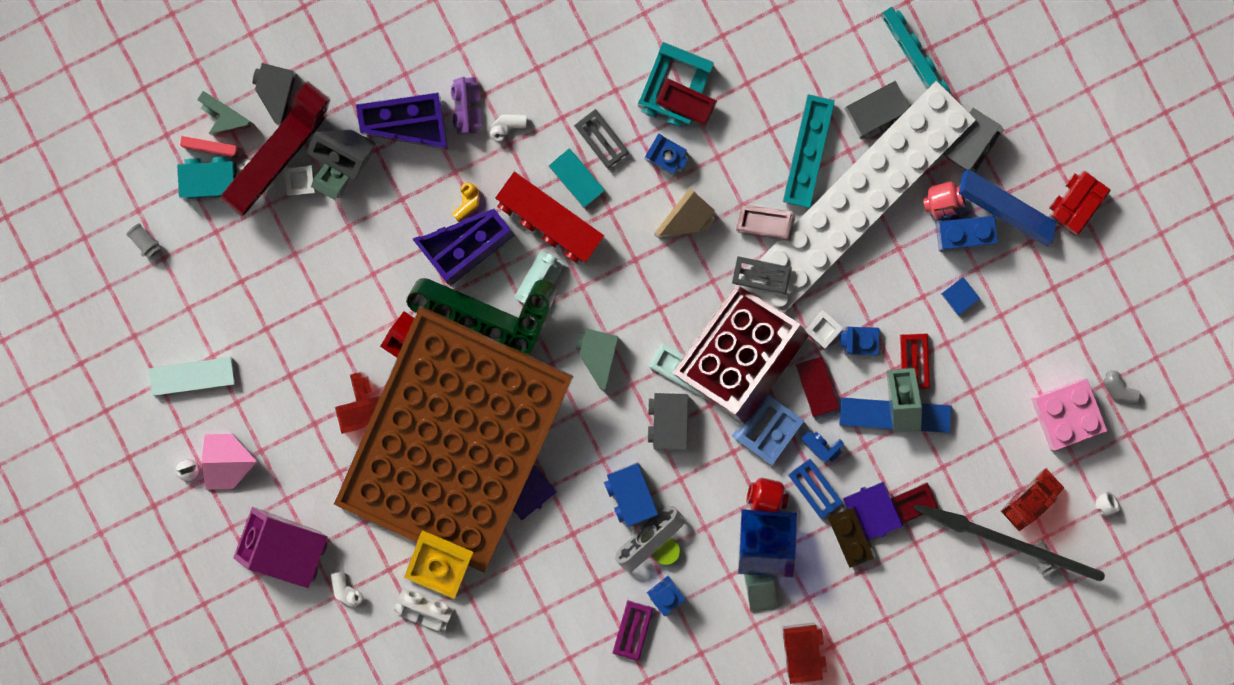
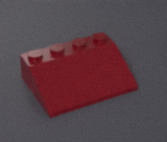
M736 285L673 371V374L726 413L746 424L809 337V334L801 324L741 286Z

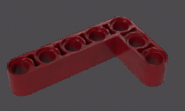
M309 81L306 82L295 95L290 114L225 189L220 200L243 217L326 118L331 99Z

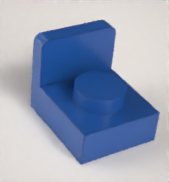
M845 327V332H840V348L845 349L844 354L878 355L879 328Z
M807 431L800 438L823 463L828 459L833 462L843 452L840 447L844 442L841 439H838L827 450L825 448L827 441L818 432L812 434L810 431Z

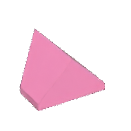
M205 434L202 469L206 490L234 489L257 461L233 434Z

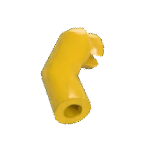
M470 182L464 183L461 186L462 205L451 213L458 222L467 219L479 208L480 192L477 186Z

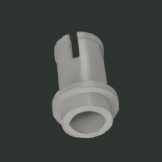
M140 223L133 226L126 233L127 237L141 250L142 257L146 256L148 259H151L161 250L158 246V240L154 241Z
M1043 539L1035 543L1037 547L1048 551ZM1033 557L1040 568L1038 572H1042L1044 576L1059 568L1056 565Z

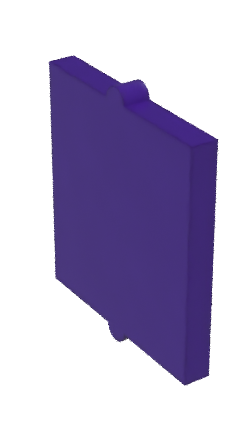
M535 464L513 509L521 520H524L537 508L541 509L542 504L557 492Z
M884 481L869 488L862 487L859 492L843 498L847 509L855 506L869 540L877 536L884 537L887 532L904 526Z

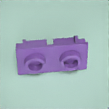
M476 77L454 79L451 86V98L455 102L453 125L456 128L457 135L467 132L470 134L480 133V127H482L481 108H471V103H480V85L476 82Z

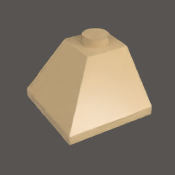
M690 188L655 231L654 235L661 238L695 234L700 229L706 232L715 220L711 216L715 210Z

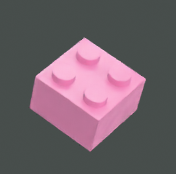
M1080 379L1031 398L1050 450H1058L1107 431L1088 379Z

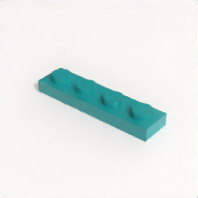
M890 7L882 12L881 18L925 88L928 89L937 81L951 94L944 80L939 82L934 74L936 67L929 57L924 58L919 49L922 45L914 33L910 35L904 25L907 24V21L901 11L897 10L895 12L893 7Z
M810 94L807 95L782 202L810 208L835 100Z

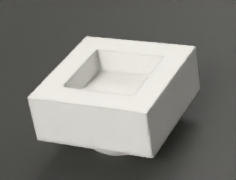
M312 165L284 169L288 197L316 193L315 189L311 188L314 179Z
M822 310L806 327L805 331L825 349L841 332L843 327Z

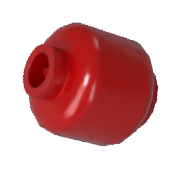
M758 478L755 483L751 482L749 485L746 503L750 504L751 510L755 513L776 516L780 509H786L789 494L785 493L782 482Z

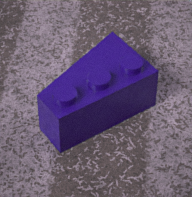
M439 93L356 104L359 131L362 135L448 150Z
M495 209L485 211L461 220L462 222L442 227L435 232L412 239L450 287L515 236Z

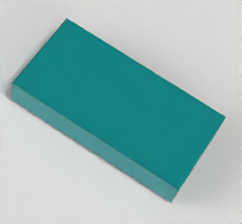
M570 148L549 165V168L583 208L605 191Z

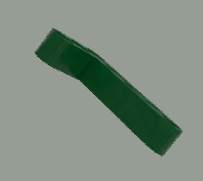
M420 278L415 282L407 296L406 303L410 310L417 313L421 306L524 354L530 355L556 296V288L548 280L536 281L525 300L519 318L427 278Z

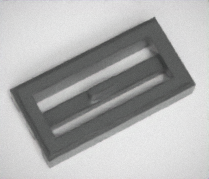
M596 109L574 125L607 170L629 154V151ZM595 117L614 141L621 151L619 154L615 153L591 122L592 118ZM587 124L612 157L610 161L606 159L583 129V125Z
M737 256L732 284L786 295L792 267ZM741 264L783 271L785 275L783 277L741 268ZM739 274L783 282L782 287L743 280L739 279Z

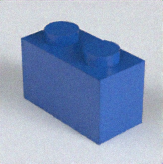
M995 216L940 221L936 223L939 250L998 243Z
M638 462L607 474L608 480L604 484L609 497H616L619 506L614 507L620 523L625 521L628 527L658 515Z

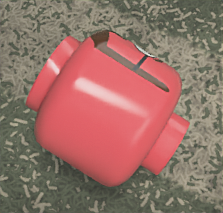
M952 181L930 186L928 196L923 197L926 213L931 212L936 220L959 216L962 208L966 207L965 198L958 194L960 186L957 187Z

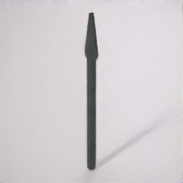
M918 504L914 505V510L956 532L974 534L1096 581H1103L1105 578V574L1101 570L972 523L964 515Z

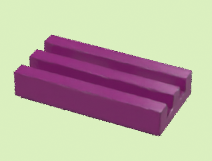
M627 600L612 654L639 661L654 607ZM635 608L636 611L625 650H619L630 610ZM641 611H646L635 654L630 653Z

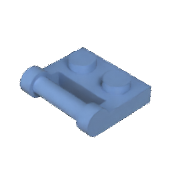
M767 394L747 423L743 424L739 431L736 430L732 437L773 465L804 420ZM772 407L776 410L775 414L755 442H753L748 436L768 408Z

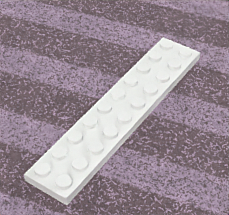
M935 81L793 225L790 241L779 239L759 259L760 261L792 267L787 294L749 288L764 302L785 313L976 119ZM754 265L749 269L783 277L785 275L783 271ZM744 275L741 278L777 287H782L783 282Z

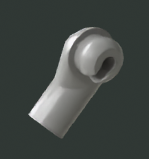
M1115 370L1108 371L1104 379V386L1110 396L1116 400L1137 404L1140 391L1125 388L1120 379V373Z

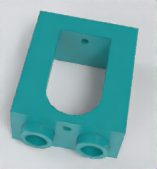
M662 42L639 99L638 106L642 107V113L654 118L657 117V114L668 118L667 123L682 128L683 124L689 126L691 120L662 109L655 104L658 90L669 63L672 60L695 69L696 72L689 88L702 93L714 62Z

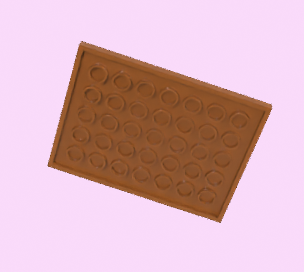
M420 306L334 505L415 542L418 541L423 530L474 552L468 566L485 573L574 376Z

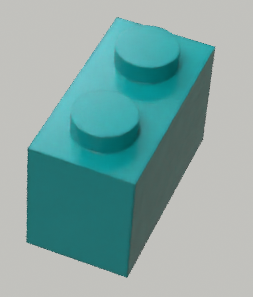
M213 157L210 163H201L200 158L184 159V164H177L179 198L221 197L225 189L237 176L236 163L229 161L228 157Z

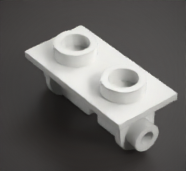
M402 589L394 609L398 616L414 622L417 621L419 614L423 615L424 618L421 625L436 631H440V629L446 630L454 608L449 607L442 601L431 600L422 596L417 591Z

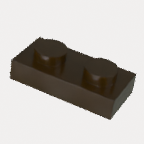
M855 506L828 517L849 568L877 557Z

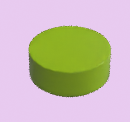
M669 538L653 553L654 559L662 565L674 563L680 554L678 543L674 539Z

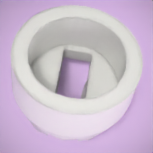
M191 459L181 461L176 468L177 476L183 481L196 479L199 475L198 464ZM193 466V472L181 475V469Z
M1109 491L1100 495L1095 502L1096 509H1101L1099 511L1101 515L1109 516L1119 511L1118 501Z

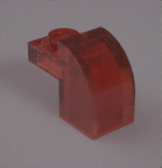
M363 372L350 374L356 402L335 407L341 434L367 427L380 399V396L369 398L368 393L372 392V386L369 376L364 377Z
M1045 468L1037 474L1026 488L1014 495L1001 512L1018 531H1021L1039 518L1057 501V496L1064 487Z

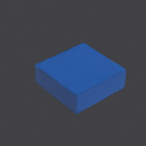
M964 277L941 293L957 316L980 299Z

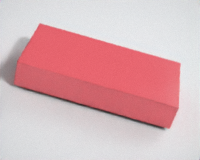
M181 136L180 146L184 149L232 158L238 157L240 148L235 145Z

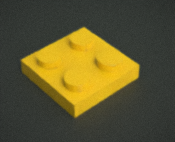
M422 530L404 578L455 599L474 552Z

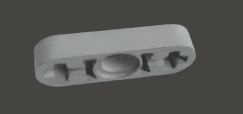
M674 506L663 509L618 550L615 556L616 562L625 571L636 569L682 527L685 520L684 516Z

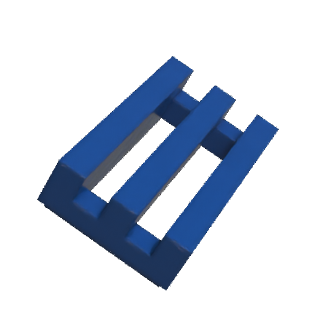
M810 458L788 474L820 519L843 503ZM808 466L833 498L834 502L832 504L828 502L805 471ZM800 473L826 507L824 510L821 511L796 475Z

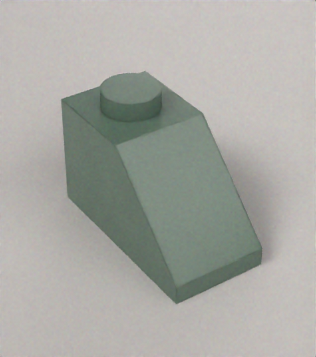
M586 328L585 334L579 333L576 349L581 350L580 357L599 388L606 390L618 336Z
M915 368L887 370L889 407L893 433L921 431L922 406Z

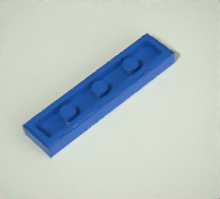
M967 169L962 173L959 195L1046 247L1053 243L1056 221L973 171Z
M841 397L839 425L893 429L889 401ZM921 403V431L950 433L952 406Z

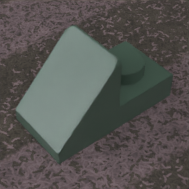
M202 91L197 99L203 103L201 109L215 118L217 113L220 114L209 132L212 136L250 128L253 124L204 91Z
M324 164L313 179L311 188L335 200L342 196L351 178Z
M769 552L741 556L750 611L776 607V590Z

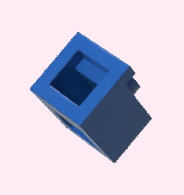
M658 133L644 159L673 175L676 170L679 172L683 170L689 158L685 156L687 149ZM671 150L674 157L671 160H666L663 157L664 151Z
M666 576L647 592L651 601L663 616H666L686 600L683 593L669 576Z

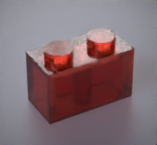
M815 622L782 626L789 683L823 680L822 673L827 672L825 656H820L819 645H824L822 628L817 629Z

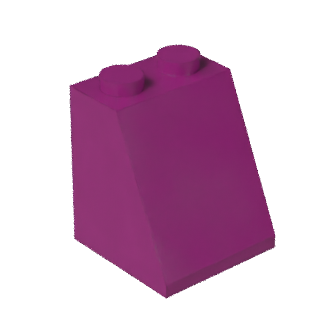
M252 507L233 559L248 570L309 589L310 583L316 579L318 573L317 564L320 556H323L326 552L328 536L313 528Z

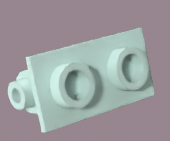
M541 250L514 298L525 303L533 284L538 280L544 279L554 284L565 263Z

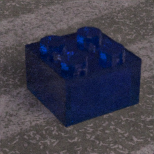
M741 510L738 574L777 577L794 576L797 513Z

